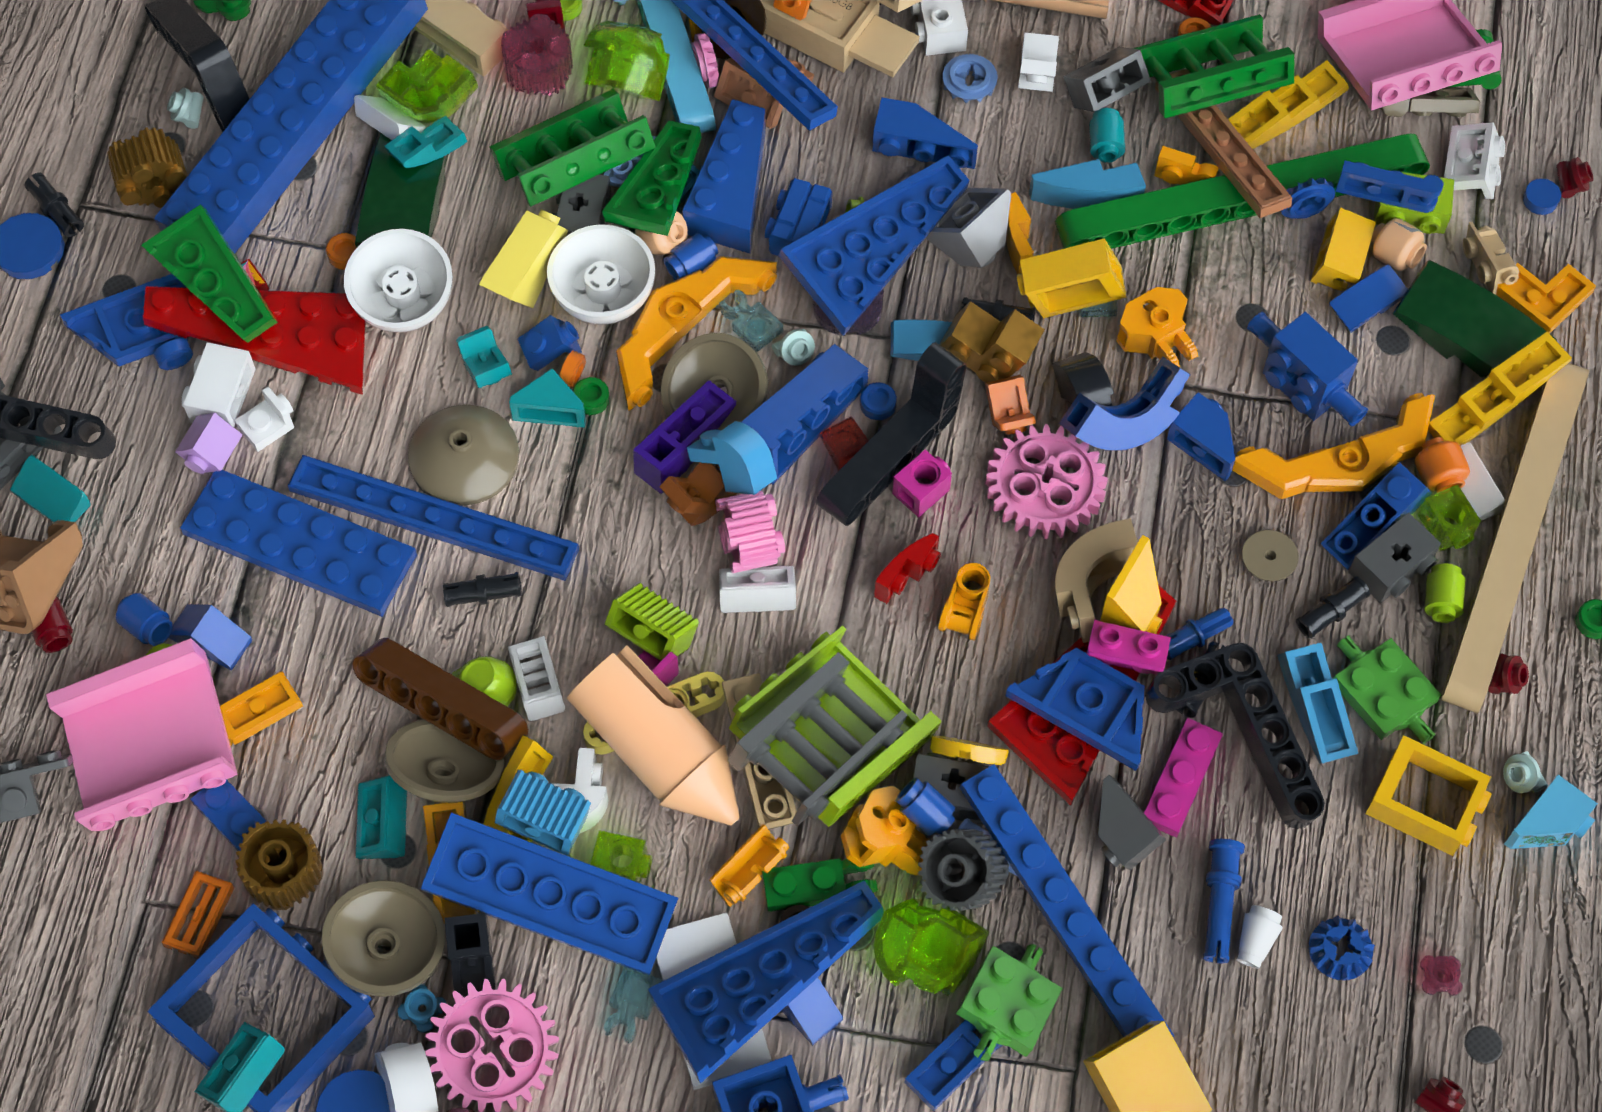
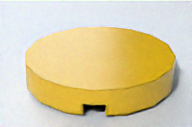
M932 735L930 750L933 753L954 758L956 756L987 764H1005L1009 750L1005 748L944 736Z

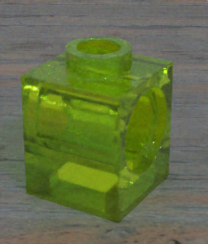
M1458 484L1425 498L1418 513V517L1425 528L1441 542L1440 552L1452 546L1455 549H1459L1469 544L1475 538L1474 534L1481 522ZM1445 518H1451L1455 520L1457 524H1451L1447 522Z
M599 830L590 865L640 883L641 878L647 879L651 869L652 855L647 854L646 840ZM621 855H626L633 859L626 867H617L612 864L613 860Z

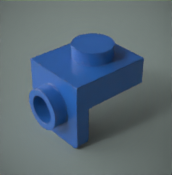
M549 315L517 339L529 367L536 371L544 368L564 352L570 353L574 350L582 353L577 341L579 334L570 322H564L552 315Z

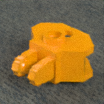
M1155 287L1126 303L1116 342L1124 352L1148 354L1151 359L1157 356L1161 360L1164 357L1180 367L1179 360L1171 349L1175 346L1188 361L1198 356V349L1184 331L1186 323L1183 321L1188 299L1180 289Z
M894 786L872 790L865 804L858 805L854 809L840 836L846 858L858 867L876 863L887 867L892 862L900 869L905 870L906 873L916 876L922 870L918 866L919 863L923 862V859L920 857L923 854L921 848L928 846L926 841L930 839H927L924 834L915 829L916 825L900 811L901 806L895 800L901 791Z

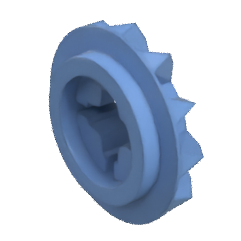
M963 54L951 59L946 64L942 76L944 90H948L953 99L959 97L965 103L974 99L981 102L983 97L991 96L997 85L998 78L994 65L986 58L975 54ZM973 71L974 81L972 85L967 86L965 80L969 72Z

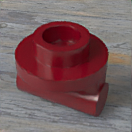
M1579 157L1571 159V161H1562L1556 165L1561 197L1570 198L1578 192L1589 190V183L1594 178L1587 161L1582 162Z
M1499 654L1488 692L1492 694H1500L1501 692L1518 694L1522 687L1526 686L1529 671L1520 656Z
M1442 1077L1440 1080L1431 1078L1426 1088L1419 1094L1415 1104L1427 1112H1460L1465 1106L1466 1100L1461 1095L1463 1090L1458 1084L1446 1077Z

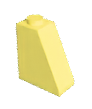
M542 209L538 215L526 211L482 277L479 285L510 300L534 308L547 279V266L551 253L569 231L558 225L561 218Z

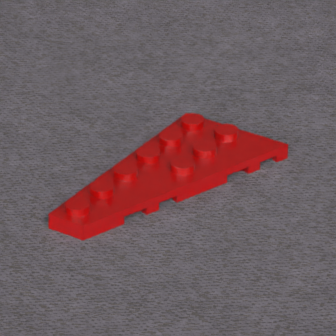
M147 286L145 288L143 313L145 326L183 338L191 336L209 343L247 350L250 352L252 360L292 373L300 371L318 377L320 382L332 385L334 382L350 387L351 392L363 395L366 321L352 308L346 293L258 290L278 323L247 343L188 288Z
M1158 585L1161 606L1157 617L1163 619L1156 634L1161 635L1177 601ZM1080 638L1062 655L1075 648H1079L1087 653L1089 642L1083 643L1082 638ZM1061 656L1057 658L1053 663L1058 662ZM1109 665L1135 681L1140 675L1139 672L1133 669ZM1013 700L1007 703L988 721L987 727L1071 806L1100 750Z

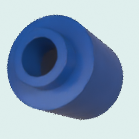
M696 233L670 250L671 254L665 257L663 262L671 277L677 280L698 270L703 271L716 259L715 255L718 254V249L708 235L703 237L700 233Z
M132 594L122 599L118 604L116 622L143 644L157 646L165 642L170 636L173 624L168 613L143 594Z
M917 777L912 779L901 790L895 800L901 806L900 811L927 836H931L934 833L943 834L955 821V817L952 815L955 806L927 781L921 782Z

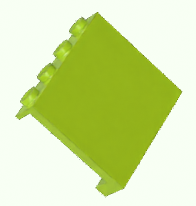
M843 625L831 635L828 632L823 633L811 646L812 650L806 655L800 652L794 656L786 665V671L780 676L776 673L770 675L760 686V692L754 697L750 694L745 695L734 706L732 711L735 713V716L729 726V729L739 739H742L838 652L850 662L843 674V677L846 679L844 684L888 723L901 710L908 715L899 728L904 732L903 735L888 748L881 747L827 798L830 803L818 818L828 827L834 824L927 744L942 722L932 711L922 719H919L840 642L847 630ZM825 694L819 699L821 701L820 706L863 746L876 735L874 731L834 695L830 697ZM800 716L794 722L796 724L795 729L838 769L851 758L840 745L810 718L804 719ZM775 739L769 744L771 747L769 752L812 792L817 790L826 781L816 769L784 740L779 742Z

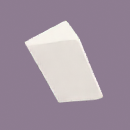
M354 96L356 116L391 140L411 126L419 132L427 128L382 97Z
M1470 442L1461 445L1470 468V474L1464 480L1466 484L1461 489L1448 494L1467 527L1500 514L1505 505L1504 497Z
M794 566L760 567L737 573H731L730 568L719 569L721 612L785 611L796 608Z

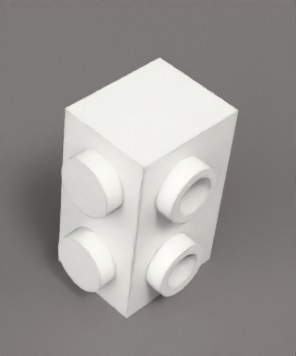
M922 0L910 6L911 14L918 16L919 22L915 23L916 35L920 36L918 43L923 42L926 56L966 51L968 28L962 0Z
M206 343L203 354L198 355L195 360L192 383L190 386L185 387L182 394V407L185 408L190 423H193L196 416L216 413L232 427L235 426V419L239 416L256 370L249 351Z

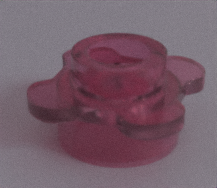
M1427 955L1421 960L1420 967L1424 970L1425 978L1422 983V989L1426 994L1434 995L1437 992H1447L1451 996H1456L1461 992L1463 988L1462 983L1459 981L1461 963L1456 957L1438 956L1434 958L1431 955ZM1439 972L1445 975L1444 979L1438 977Z

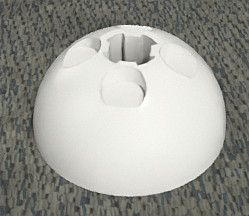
M592 225L570 233L558 243L548 261L547 278L556 301L570 315L587 323L611 324L628 318L645 303L653 287L655 263L649 247L633 232L614 225Z
M391 229L369 237L354 250L347 262L344 273L345 293L355 312L372 326L390 332L416 330L433 321L445 307L451 294L453 281L450 260L444 249L431 237L410 229Z

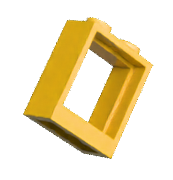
M1105 238L1020 260L1022 273L1017 274L1020 293L1022 296L1027 295L1030 307H1035L1043 318L1127 298L1121 264Z
M1403 735L1365 814L1453 856L1460 845L1468 847L1477 826L1472 824L1471 821L1475 812L1480 814L1484 812L1492 793L1486 790L1491 776ZM1408 762L1471 791V795L1455 829L1392 799Z

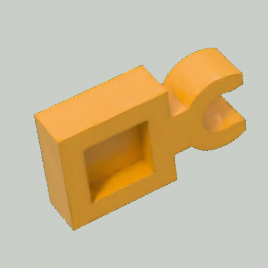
M1162 146L1154 176L1170 184L1183 185L1189 182L1214 178L1219 167L1210 163H1196V156Z

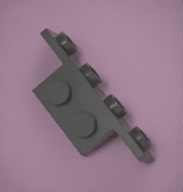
M53 750L37 755L38 761L22 765L21 759L0 763V823L39 814L41 807L33 775L70 766L73 762L72 754L61 755L60 750Z

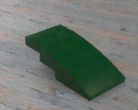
M380 133L361 206L355 240L356 248L369 237L391 229H410L432 238L440 212L439 198L445 182L444 168L449 154L424 165L404 168L385 148V145L392 140Z
M1431 260L1424 264L1392 313L1443 357L1448 359L1455 355L1481 378L1490 374L1492 369L1547 332L1528 316L1497 295Z

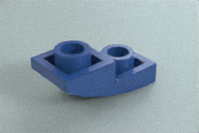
M1388 264L1341 293L1329 302V306L1348 331L1352 333L1378 313H1384L1401 301L1408 288Z

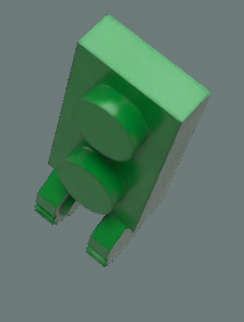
M840 858L772 868L768 873L762 871L767 909L773 912L787 910L794 905L814 906L864 880L873 893L877 892V881L874 879L852 881L846 885L844 881L845 874L871 870L874 864L858 867L848 859L841 861Z

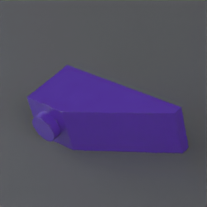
M708 380L633 449L634 473L662 494L663 491L660 485L668 476L680 477L693 463L690 461L687 447L699 440L702 433L718 430L736 406V400Z

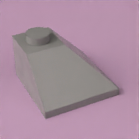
M967 188L928 234L926 239L960 266L982 268L989 265L996 258L995 254L1005 246L1011 202L1010 191L998 188Z

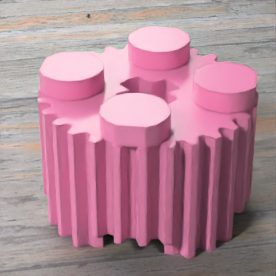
M759 491L755 495L740 494L716 499V510H723L725 520L718 526L724 554L732 553L734 560L729 565L731 573L777 564L778 557L781 556V553H785V543L782 532L780 530L775 531L773 527L772 517L777 515L773 495H764L763 491Z

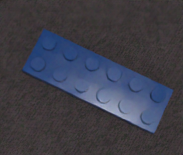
M225 470L216 471L212 474L180 527L183 535L381 617H383L417 556L416 549L412 546Z
M451 813L421 886V890L475 911L486 913L491 917L648 976L651 973L678 901V897L454 813Z

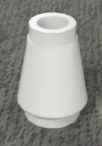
M1252 905L1249 913H1244L1239 954L1236 960L1246 966L1259 969L1283 929L1280 925L1282 916L1270 909Z

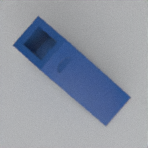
M881 97L873 131V152H879L886 156L913 158L920 162H937L949 155L959 168L975 169L978 151L976 143L916 103Z
M1399 462L1323 540L1321 545L1349 570L1358 553L1408 512L1412 515L1429 498L1432 492Z

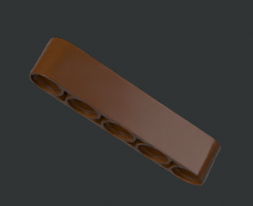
M389 638L379 639L353 660L354 673L362 683L493 760L504 758L519 744L522 736L527 737L528 735L527 723L517 712Z

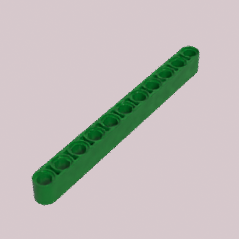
M1412 133L1266 165L1286 190L1296 187L1298 182H1307L1309 178L1314 180L1325 178L1327 182H1332L1335 191L1345 160L1365 163L1368 166L1384 170H1395L1424 175L1430 168L1429 161L1418 136ZM1222 175L1072 209L1060 214L1055 220V226L1064 249L1104 238L1110 248L1113 249L1257 216V214L1229 179ZM1335 192L1334 198L1344 196L1347 194Z

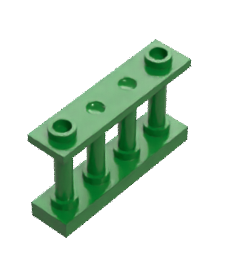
M1260 14L1132 48L1141 51L1149 77H1154L1158 82L1159 112L1164 118L1294 84V52L1289 47L1271 52L1267 50L1263 45V17ZM1247 51L1254 55L1238 61L1233 56ZM1217 59L1222 64L1208 69H1204L1201 65L1202 63ZM1183 68L1189 71V74L1172 78L1169 72Z
M614 89L489 146L500 177L507 181L518 176L526 201L530 207L656 148L647 118L642 115L628 122L619 93Z

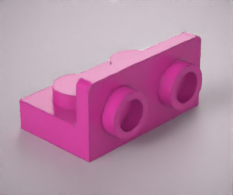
M1094 620L1087 654L1107 665L1133 669L1142 674L1151 673L1157 675L1165 669L1171 637Z

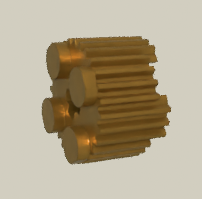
M145 127L144 130L139 131L138 137L131 136V139H125L124 143H122L121 139L117 142H112L107 155L116 191L121 202L127 206L137 203L139 206L143 204L149 206L153 203L156 207L162 208L187 177L181 152L175 140H171L169 136L166 137L161 128L156 130L153 127L149 130L148 127Z
M274 820L273 824H270L268 821L262 824L256 822L255 828L249 827V833L242 834L243 843L239 844L241 851L236 852L239 859L235 860L238 866L236 868L238 876L251 897H255L258 903L263 902L266 907L270 905L274 910H287L293 907L296 901L299 904L302 903L301 898L305 897L308 899V893L315 891L314 885H319L323 877L321 856L312 836L305 827L302 828L299 822L296 824L292 821L287 824L286 820H282L281 823ZM282 861V864L273 866L275 862Z

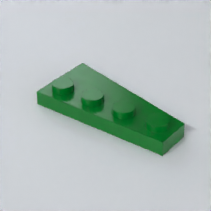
M669 120L654 140L656 148L644 153L603 209L605 222L668 236L702 138L700 127Z
M201 204L141 245L247 343L278 323L210 214Z

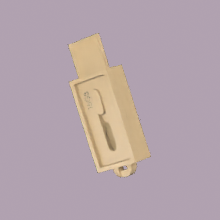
M760 0L766 14L765 34L843 73L851 62L856 59L894 77L919 42L920 36L879 17L880 2L876 0H812L806 18L803 20H798L776 9L773 6L774 0Z

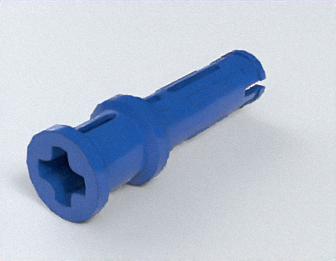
M1214 839L1209 842V850L1212 851L1211 871L1206 874L1207 886L1211 888L1203 959L1213 963L1218 947L1217 963L1219 964L1228 963L1230 960L1229 949L1234 892L1242 884V877L1238 875L1240 855L1244 853L1245 845L1231 839Z

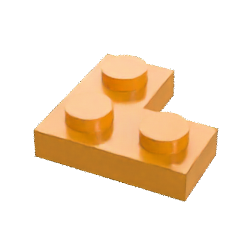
M1517 263L1516 266L1519 269L1517 282L1512 285L1498 284L1496 295L1528 316L1544 330L1551 333L1593 293L1596 285L1570 264H1567L1545 285Z

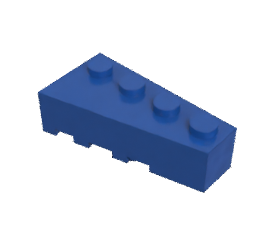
M732 99L683 208V217L687 224L688 235L693 236L696 233H700L703 237L708 235L716 244L751 254L752 233L766 134L764 108Z
M836 344L832 345L827 351L819 353L809 366L741 421L753 428L764 439L771 452L777 479L771 484H774L868 385V368Z

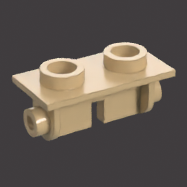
M1469 222L1467 236L1463 239L1464 254L1473 261L1480 282L1485 283L1489 291L1496 295L1498 284L1512 285L1517 282L1519 269L1509 253L1503 254L1506 247L1494 228L1483 226L1477 230L1473 222Z

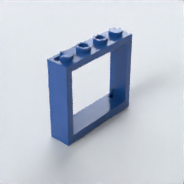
M253 903L147 1012L162 1029L207 1070H210L220 1054L175 1013L260 928L350 1007L267 1096L258 1089L247 1104L254 1112H286L370 1023L375 1015L368 1004L372 1000L369 995L359 993L344 985L329 969L325 959L320 962L311 954L314 948L303 936L296 933L291 937L282 929L285 922L272 909L267 908L263 912Z

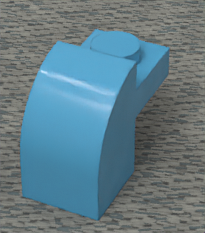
M734 421L723 430L706 431L700 435L699 440L687 447L691 462L719 464L726 492L755 495L777 479L773 458L766 442L753 428L742 422Z

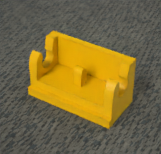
M1340 207L1326 226L1310 282L1315 284L1321 283L1340 291H1346L1348 286L1346 282L1356 284L1362 274L1376 222Z

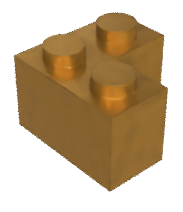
M970 301L956 314L939 345L965 362L967 367L974 371L979 379L984 382H991L1011 377L1023 367L1030 358L1045 329L1016 309L1000 322Z

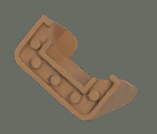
M55 521L48 527V539L44 542L4 536L0 530V630L29 634L43 622L82 550V535L76 522Z

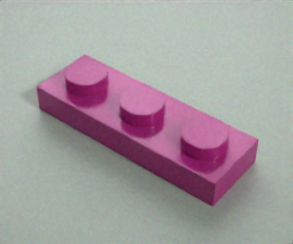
M1187 718L1144 811L1145 815L1158 830L1177 838L1223 733Z

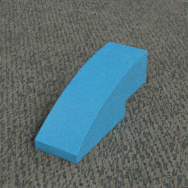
M1097 159L1032 174L1029 196L1033 201L1051 206L1077 209L1143 194L1146 184L1137 163L1103 170L1100 160Z
M1322 643L1278 654L1277 657L1292 703L1319 763L1322 764L1359 754L1337 678L1332 679Z

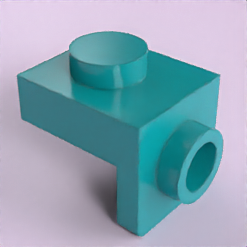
M484 326L456 339L465 368L478 388L496 384L502 378L512 375L509 363L498 348L489 326Z

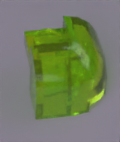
M605 21L596 25L588 34L583 45L593 49L585 84L598 88L614 89L636 98L660 101L670 54L664 51L663 40L661 39L662 34L637 24Z
M430 49L411 68H408L398 60L375 85L380 95L410 118L424 124L434 123L444 116L450 117L478 88L477 81L471 71L448 54L442 59Z
M915 899L905 900L885 910L873 946L876 962L884 977L895 987L910 978L915 986L921 990L933 994L941 991L949 996L961 985L975 965L989 931L959 912L951 911L950 908L944 909L941 906L939 911L926 906H918V902Z

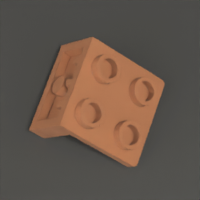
M730 58L725 61L714 97L727 105H730L732 99L764 108L766 127L771 129L777 126L783 106L735 60ZM788 60L811 82L813 81L814 74L806 70L803 64L794 60Z

